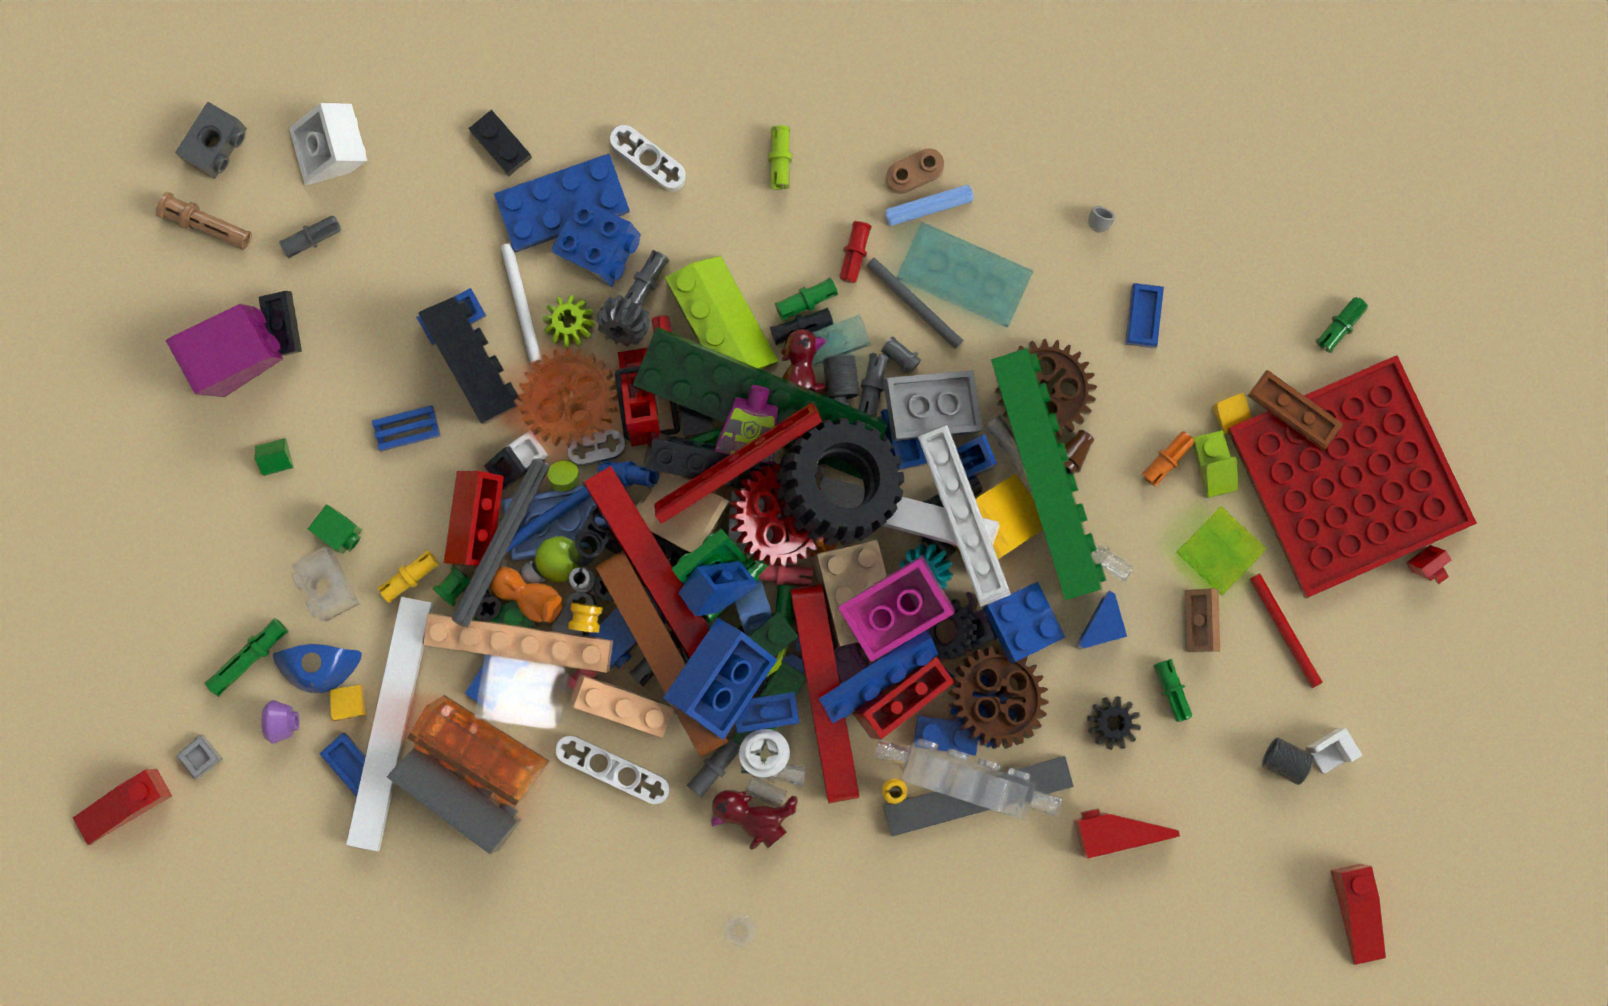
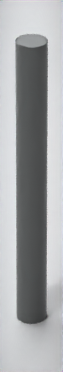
M875 257L869 261L866 266L954 349L963 342V339Z

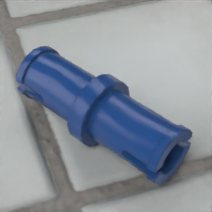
M602 460L597 469V473L611 466L624 486L637 484L652 488L655 487L654 484H657L659 480L658 471L637 466L632 461L618 463Z

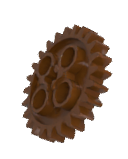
M1043 339L1040 347L1037 348L1035 342L1030 341V354L1036 353L1039 362L1046 361L1050 363L1053 369L1049 375L1036 372L1040 384L1046 383L1047 385L1061 369L1065 370V374L1050 389L1051 401L1046 402V404H1049L1054 409L1060 431L1055 432L1058 438H1061L1064 427L1070 433L1075 430L1073 421L1079 425L1083 424L1084 419L1080 413L1084 415L1091 413L1092 410L1085 404L1094 403L1096 400L1095 397L1088 394V392L1095 391L1097 385L1088 384V381L1095 374L1085 373L1084 370L1089 365V362H1078L1081 356L1080 351L1073 356L1069 354L1071 345L1068 344L1064 350L1059 349V340H1056L1052 347H1048L1047 340ZM1019 346L1018 349H1017V351H1018V350L1025 349V348L1022 347V346ZM1062 382L1071 383L1075 388V394L1072 396L1063 394L1060 384ZM1000 388L995 390L996 394L1001 395ZM1003 398L998 401V406H1005ZM1007 411L1004 412L1003 417H1008Z
M992 646L984 649V653L979 649L973 653V657L968 656L964 658V665H959L955 668V671L960 675L952 677L955 682L953 684L957 687L949 690L947 694L956 697V700L948 704V706L958 709V713L952 718L953 720L962 718L963 723L959 730L962 731L967 728L971 730L968 739L972 740L980 736V746H984L991 741L992 749L1000 747L1002 742L1004 749L1012 747L1013 742L1019 745L1024 743V738L1029 739L1033 737L1032 729L1041 728L1042 725L1037 719L1046 717L1047 713L1041 710L1040 707L1049 704L1048 700L1041 698V694L1048 691V688L1039 687L1038 682L1044 677L1043 675L1034 676L1033 672L1037 667L1036 664L1030 667L1025 665L1028 657L1010 664L1002 646L996 652ZM980 673L987 676L989 680L988 687L980 682ZM1010 677L1017 681L1018 691L1010 686ZM974 692V693L979 694V695H982V696H990V695L996 693L997 697H982V698H979V697H974L972 693ZM1019 697L1024 700V703L1014 699H1006L1000 702V698ZM979 704L986 708L987 718L979 714ZM1009 708L1015 711L1017 715L1016 722L1009 718Z

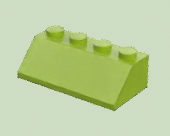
M721 256L693 262L665 277L667 286L699 344L763 371L779 363Z

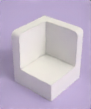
M1336 728L1306 747L1308 752L1314 756V761L1322 773H1327L1344 762H1353L1363 756L1346 728Z

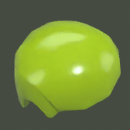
M564 535L544 540L537 548L535 564L539 573L544 578L555 583L568 582L569 575L573 569L585 568V566L577 565L570 559L568 549L572 540ZM579 543L580 549L585 553L582 544Z

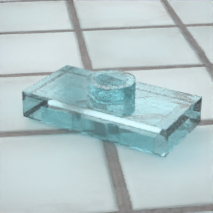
M860 314L813 332L816 337H821L827 342L817 351L812 365L815 367L823 364L822 360L826 357L849 354L871 345Z

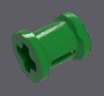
M452 565L449 575L439 586L434 585L432 589L454 607L456 598L469 585L471 579L456 566Z

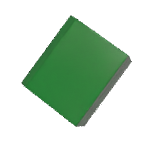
M286 438L255 446L254 459L263 476L294 468Z

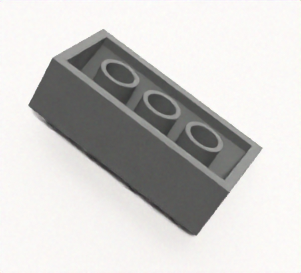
M429 744L426 747L416 745L388 774V779L489 854L501 849L522 820L516 816L518 810L505 800L501 804L491 797L493 794L491 789L479 781L476 785L465 778L468 773L455 763H452L451 766L440 759L443 754Z

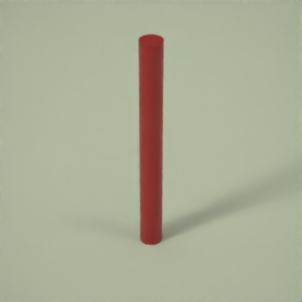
M1259 573L1251 577L1249 580L1311 688L1320 685L1323 681L1262 575Z

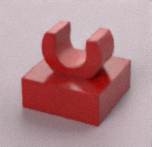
M1429 545L1406 563L1412 573L1428 578L1430 581L1435 579L1436 583L1440 584L1449 577L1443 567L1452 560L1446 550Z

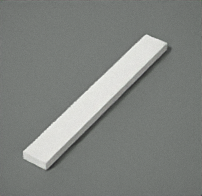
M405 597L400 599L347 846L380 851L394 782L388 779L387 776L398 765L424 650L423 643L427 614L432 613V602Z

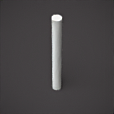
M511 243L501 246V251L529 361L531 364L542 361L514 249Z

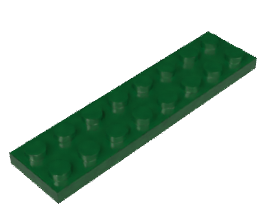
M660 327L655 329L633 383V386L723 423L734 399L737 397L748 399L751 386L758 385L769 389L766 404L778 407L777 424L810 403H814L822 421L829 419L833 423L837 418H847L849 424H852L855 420L866 424L865 429L870 431L874 427L881 432L878 436L880 439H882L888 426V422ZM798 438L794 439L793 441H791L790 443H788L787 445H785V446H783V447L786 448V449H789V447H790ZM824 457L818 461L862 479L857 469L841 458Z

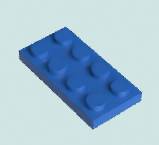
M609 153L494 193L515 252L556 239L576 203L580 200H585L617 216L630 213Z

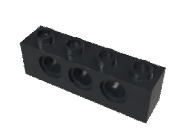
M650 432L644 464L648 470L695 478L729 456V454L716 452L715 444ZM758 462L725 485L744 488L741 480H752L751 471L761 472V466L770 465L772 468V464Z

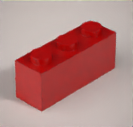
M457 471L444 563L468 568L478 567L497 530L504 476L483 471Z
M933 657L929 663L919 666L907 674L902 681L892 684L880 692L876 698L867 701L853 712V715L870 739L882 740L955 682L939 659Z

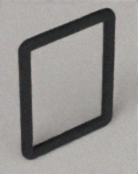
M640 366L618 369L614 375L623 435L627 440H630L626 425L621 375L638 373ZM670 401L674 429L661 430V434L675 435L680 431L677 403Z

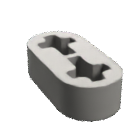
M605 430L573 439L568 445L567 454L574 464L588 466L600 463L602 460H612L620 457L625 452L626 441L619 431ZM613 436L615 441H620V444L616 446L615 452H611L609 448L599 449V445L608 443V437ZM579 444H583L585 448L595 447L594 451L585 454V459H580L578 455H574V451L578 450Z

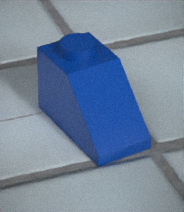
M741 561L696 566L678 594L695 616L719 613L753 590L758 583Z

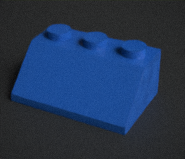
M717 618L663 699L724 740L777 659L742 631Z

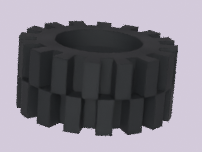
M951 603L955 611L953 615L946 618L951 619L957 628L956 636L951 642L943 643L938 639L936 628L939 623L926 630L932 637L938 655L935 657L939 659L952 660L957 659L956 657H962L966 654L964 651L971 650L973 647L970 644L971 641H976L977 635H973V630H977V625L972 624L974 617L972 614L967 613L968 610L965 607H960L958 604Z

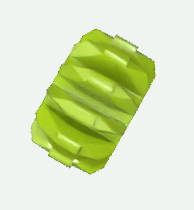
M569 295L567 303L564 304L562 298L557 297L556 302L559 306L555 308L553 305L548 304L546 308L552 315L542 317L544 323L550 324L544 328V332L546 335L553 334L551 340L554 344L559 343L563 339V346L569 348L571 340L574 339L575 344L581 346L582 342L579 338L581 335L587 339L591 337L590 332L585 328L595 327V321L588 319L594 315V312L591 308L584 309L586 306L584 299L579 300L575 304L574 296ZM572 316L575 324L571 322V327L566 328L562 321L563 319L567 321L566 317Z

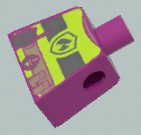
M752 385L748 399L739 397L734 399L719 433L715 448L716 452L731 455L777 425L778 407L766 404L769 389L763 386ZM775 452L760 462L773 465Z

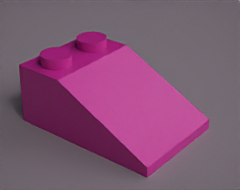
M923 555L838 606L870 662L948 618L955 611Z

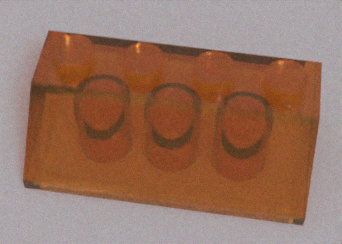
M443 695L424 708L407 739L414 742V747L425 754H433L441 759L440 762L444 767L452 771H460L468 776L467 779L471 784L479 788H487L495 793L494 796L498 801L506 805L512 804L516 806L520 803L549 763V760L446 695Z

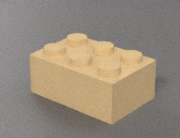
M878 540L819 553L812 558L818 585L821 584L823 588L834 649L859 643L838 606L887 577Z

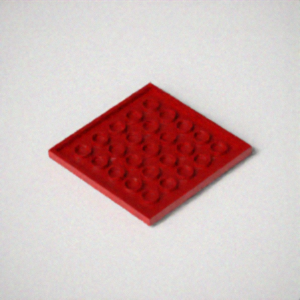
M1398 355L1304 395L1343 423V426L1325 450L1320 449L1269 411L1228 428V433L1305 598H1309L1477 524Z

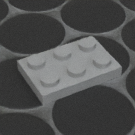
M973 370L891 377L883 380L892 441L919 439L918 436L946 425L951 435L972 434L983 431Z

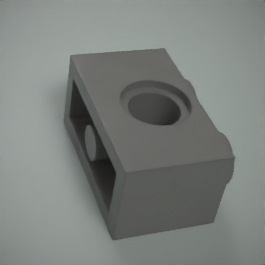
M207 102L175 153L184 162L215 179L219 173H222L227 168L229 156L234 148H238L244 141L247 128L236 117ZM220 137L216 146L208 147L209 141L212 138Z

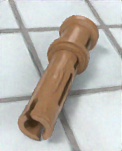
M165 192L158 202L156 216L162 219L167 217L180 223V226L184 229L194 227L242 250L246 249L251 240L252 233L250 231L202 212L197 204L193 202L186 203L176 199L173 193Z

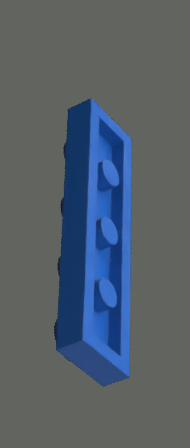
M925 630L819 698L830 721L835 723L839 719L849 716L854 709L866 701L873 700L880 692L892 684L902 681L907 674L919 666L929 663L933 657L938 655L932 637Z

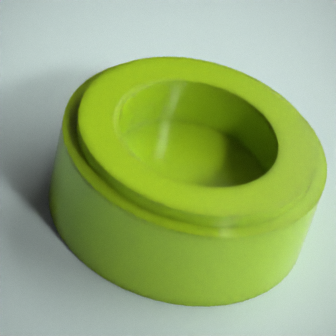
M568 460L555 462L547 472L551 487L561 492L575 488L580 480L577 466Z

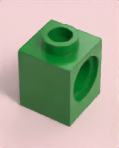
M327 504L307 528L335 551L342 554L346 550L350 552L355 548L361 539L359 534L363 530L334 507Z

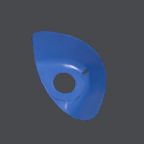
M320 644L299 645L273 653L275 665L281 674L291 684L309 693H325L341 685L354 672L362 657V653L358 650L342 649ZM311 652L319 655L322 662L319 670L313 673L306 672L301 664L304 655Z

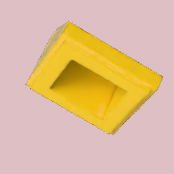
M1244 392L1217 402L1212 406L1224 434L1228 433V428L1252 418Z
M362 684L330 690L332 721L367 715Z

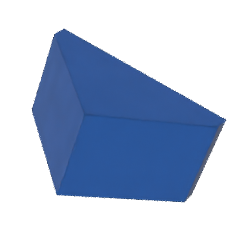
M981 435L956 448L967 478L992 470L997 464L985 435Z
M1111 591L1104 593L1075 647L1081 650L1127 637L1115 593Z

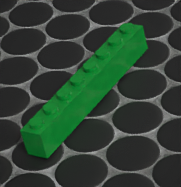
M1025 348L991 359L1064 599L1068 600L1102 590L1101 582L1106 581V576L1102 564H1095L1092 552L1097 551V547L1092 533L1086 534L1083 522L1088 521L1083 503L1077 504L1073 493L1079 491L1073 473H1067L1064 462L1069 461L1065 444H1058L1055 432L1060 431L1055 413L1049 414L1046 402L1051 401L1046 383H1039L1036 372L1042 370L1037 354H1030V350Z

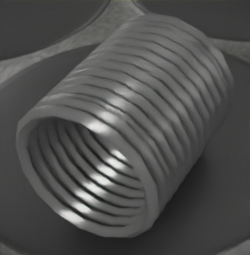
M842 354L824 358L822 362L824 365L823 371L826 380L827 397L831 399L846 397V399L859 396L855 356Z
M1277 737L1269 745L1262 760V767L1274 772V774L1277 773V775L1288 779V781L1294 782V784L1301 785L1312 769L1314 756Z

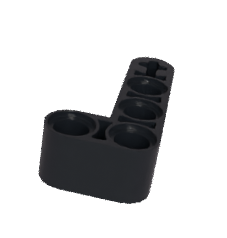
M597 507L586 518L568 549L570 559L580 566L591 564L604 547L615 554L623 550L608 524L607 528H601L596 524L595 517L603 518ZM652 533L673 568L685 553ZM579 543H587L592 549V554L584 553L580 549Z

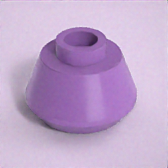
M275 700L267 703L263 708L261 719L264 738L273 744L292 737L294 731L299 729L298 712H294L292 706Z

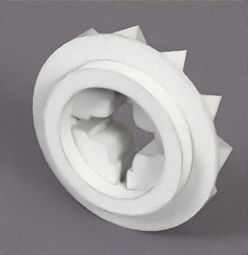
M760 729L750 733L745 737L739 749L742 767L750 776L754 775L761 779L770 776L776 777L782 769H786L790 757L789 745L786 739L780 733L771 729ZM765 743H767L769 753L774 755L769 756L765 765H763L760 756L756 754L762 753Z

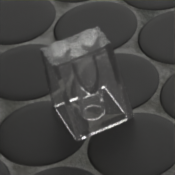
M485 654L474 718L555 729L556 723L562 724L565 705H560L559 702L561 692L567 693L569 674L564 673L565 667Z

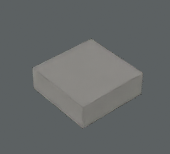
M204 735L197 737L176 755L195 780L200 779L223 759Z

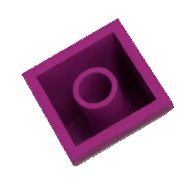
M238 304L165 340L193 392L197 395L226 397L283 360L282 355L278 351L281 348L280 344L264 325L266 319L262 312L254 306Z

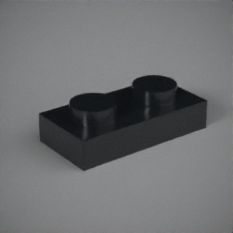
M492 109L468 128L470 133L508 176L512 175L532 158L528 150Z
M281 291L260 296V309L266 319L264 325L269 334H272L278 340L281 347L278 350L280 354L286 356L302 352L292 291Z

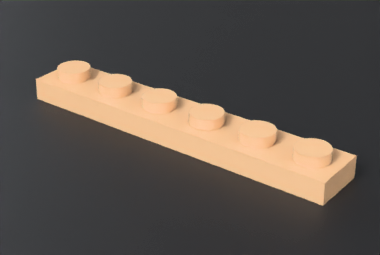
M429 613L426 619L423 645L607 673L610 669L613 640L472 619L468 627H463L453 622L452 616Z

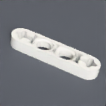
M565 736L557 743V757L569 766L651 804H660L669 796L670 785L665 778L576 736ZM574 741L576 742L575 748L585 753L586 746L591 748V751L585 757L584 766L578 764L582 758L577 755H571L570 758L565 757L566 751L562 749L564 744H571ZM596 754H603L607 758L608 765L603 772H595L590 766L591 758ZM624 767L632 768L636 773V780L632 785L626 786L619 781V772ZM642 773L648 775L644 782L654 785L657 781L662 783L660 788L664 790L663 796L657 795L653 799L650 797L651 791L644 787H641V793L635 791V788L641 782Z

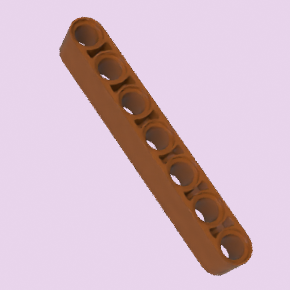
M622 550L595 565L666 694L685 667L686 662L633 566ZM672 705L700 757L729 742L727 737L724 740Z

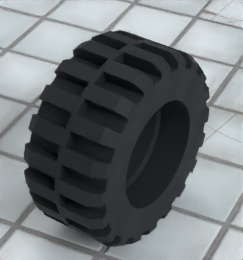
M837 418L833 423L829 419L824 420L816 427L802 434L789 447L788 452L780 462L782 468L777 472L776 482L781 484V487L777 490L778 499L780 501L785 500L786 503L782 510L786 517L793 516L796 520L793 526L798 531L802 528L809 531L807 537L814 541L823 537L824 544L833 546L838 541H840L842 546L850 545L856 540L862 541L887 523V520L898 509L896 504L902 500L904 491L899 486L904 483V473L898 472L897 469L902 464L899 455L893 456L890 451L893 445L890 441L886 440L883 442L878 437L881 432L874 427L870 431L865 429L866 424L864 422L855 420L852 424H849L847 418ZM824 457L841 458L857 469L862 477L865 489L863 502L858 507L845 508L837 506L826 499L821 493L815 479V467L820 459Z

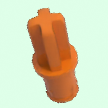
M1185 431L1180 432L1164 451H1158V457L1141 473V476L1152 486L1157 487L1168 472L1178 467L1177 462L1194 445V439Z

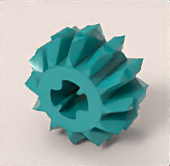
M923 543L918 544L915 550L909 549L905 553L906 559L900 562V567L923 555L942 589L945 590L947 588L946 581H950L953 577V573L948 570L952 566L953 561H944L943 559L946 555V550H942L938 554L935 544H931L926 548Z

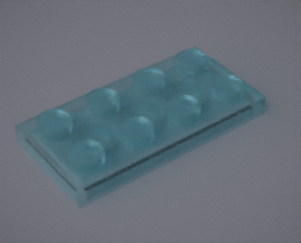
M921 222L898 272L897 279L1008 328L1033 270Z

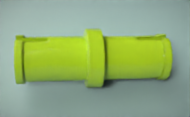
M777 125L778 130H776V126L771 127V152L768 153V161L771 163L770 188L783 190V185L784 189H788L790 186L789 163L792 162V154L789 152L790 127Z

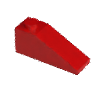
M648 347L617 352L619 369L641 366ZM637 373L621 375L625 418L631 446L648 444L650 432L661 434L656 395L633 386Z
M146 769L115 787L74 816L73 820L87 845H90L172 797V794L158 769Z
M1099 808L1081 812L1082 818L1074 820L1082 854L1087 859L1180 837L1179 830L1113 814L1100 813Z
M1357 864L1331 870L1353 964L1357 965L1386 958L1380 897L1372 866Z

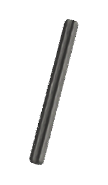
M537 458L532 460L452 616V621L463 627L470 625L549 470V464Z

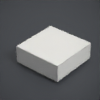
M531 430L508 445L526 470H528L534 458L545 460L549 457Z

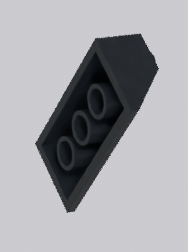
M452 297L418 312L481 424H487L518 407L515 400L520 397L512 383L508 382L505 384L499 374L504 369L497 356L493 355L490 357L484 346L489 344L481 328L474 329L469 321L473 314L465 300L459 303L456 297Z

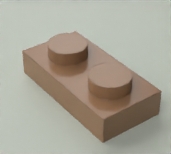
M1218 589L1185 590L1187 652H1220Z

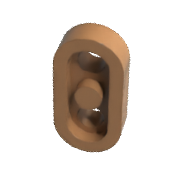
M928 148L893 163L887 170V186L894 193L905 194L934 181L943 172L944 159L937 150ZM926 159H931L935 165L933 167H926L923 162ZM898 172H904L906 173L907 178L905 180H899L896 177V174Z

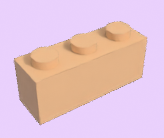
M581 673L569 701L573 708L661 738L665 734L673 712V707L668 703Z

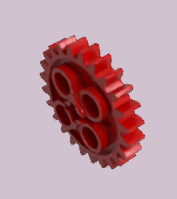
M773 464L772 468L770 465L761 466V472L751 471L752 480H741L745 490L734 491L740 498L739 502L730 503L731 506L737 509V513L729 515V518L738 522L737 525L731 528V531L741 533L736 543H747L743 552L746 554L754 552L753 560L762 561L764 559V565H773L775 563L776 566H785L786 562L788 564H797V557L799 559L808 558L806 550H816V546L812 542L813 540L807 537L809 531L802 528L796 532L793 526L795 519L792 515L786 517L782 510L786 503L785 500L780 501L778 499L777 490L781 487V484L776 482L777 472L782 468L780 464ZM760 497L764 501V509L762 510V512L758 508V500L760 499ZM768 528H771L773 533V537L770 542L767 540L766 537Z

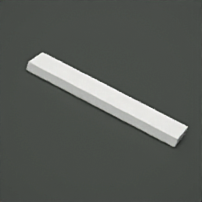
M946 425L918 436L980 606L1011 595L948 426Z
M823 477L820 485L821 493L833 504L845 508H855L863 502L865 493L863 486ZM902 497V500L896 504L898 509L894 515L883 525L958 546L944 507ZM983 518L993 545L1000 525L997 521Z

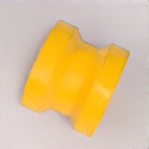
M571 603L570 610L573 612V617L568 623V629L599 633L598 616L602 614L603 607Z

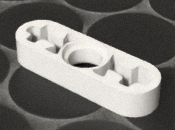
M620 125L612 131L610 141L617 154L666 191L676 192L684 187L686 173L680 163L631 126ZM620 135L622 137L630 135V142L637 147L634 156H631L633 149L629 145L624 143L622 146H619L618 137ZM646 151L654 152L657 155L656 162L651 166L643 165L640 162L642 153ZM663 161H666L663 165L664 169L669 173H674L675 170L678 171L677 176L679 180L677 182L671 180L669 183L667 182L666 174L660 170Z

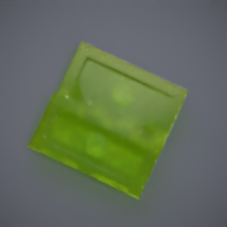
M1221 505L1176 553L1209 585L1218 589L1219 594L1222 596L1267 548Z

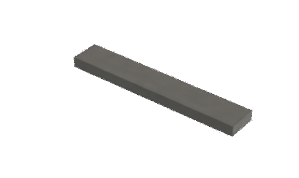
M1062 756L908 798L897 804H886L883 807L891 836H896L1074 787L1066 757Z

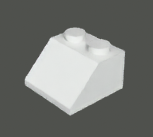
M320 103L289 128L305 185L352 173L367 161L366 150L361 140L358 121L354 115L352 104Z

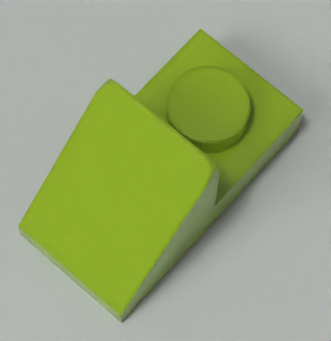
M1221 430L1193 437V448L1207 498L1237 491L1236 457H1230L1224 431Z

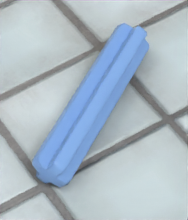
M970 185L960 186L885 210V217L887 223L893 226L972 202L974 198Z

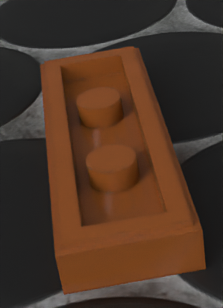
M1269 370L1262 374L1247 395L1322 450L1328 447L1343 426V423Z

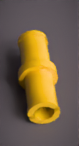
M427 549L425 553L409 565H402L398 568L399 572L377 587L378 591H380V594L388 603H391L393 599L410 586L412 588L416 587L419 584L418 580L440 564Z
M892 778L884 783L882 795L889 803L897 804L906 798L907 787L900 779ZM897 785L900 792L896 796H891L889 790Z

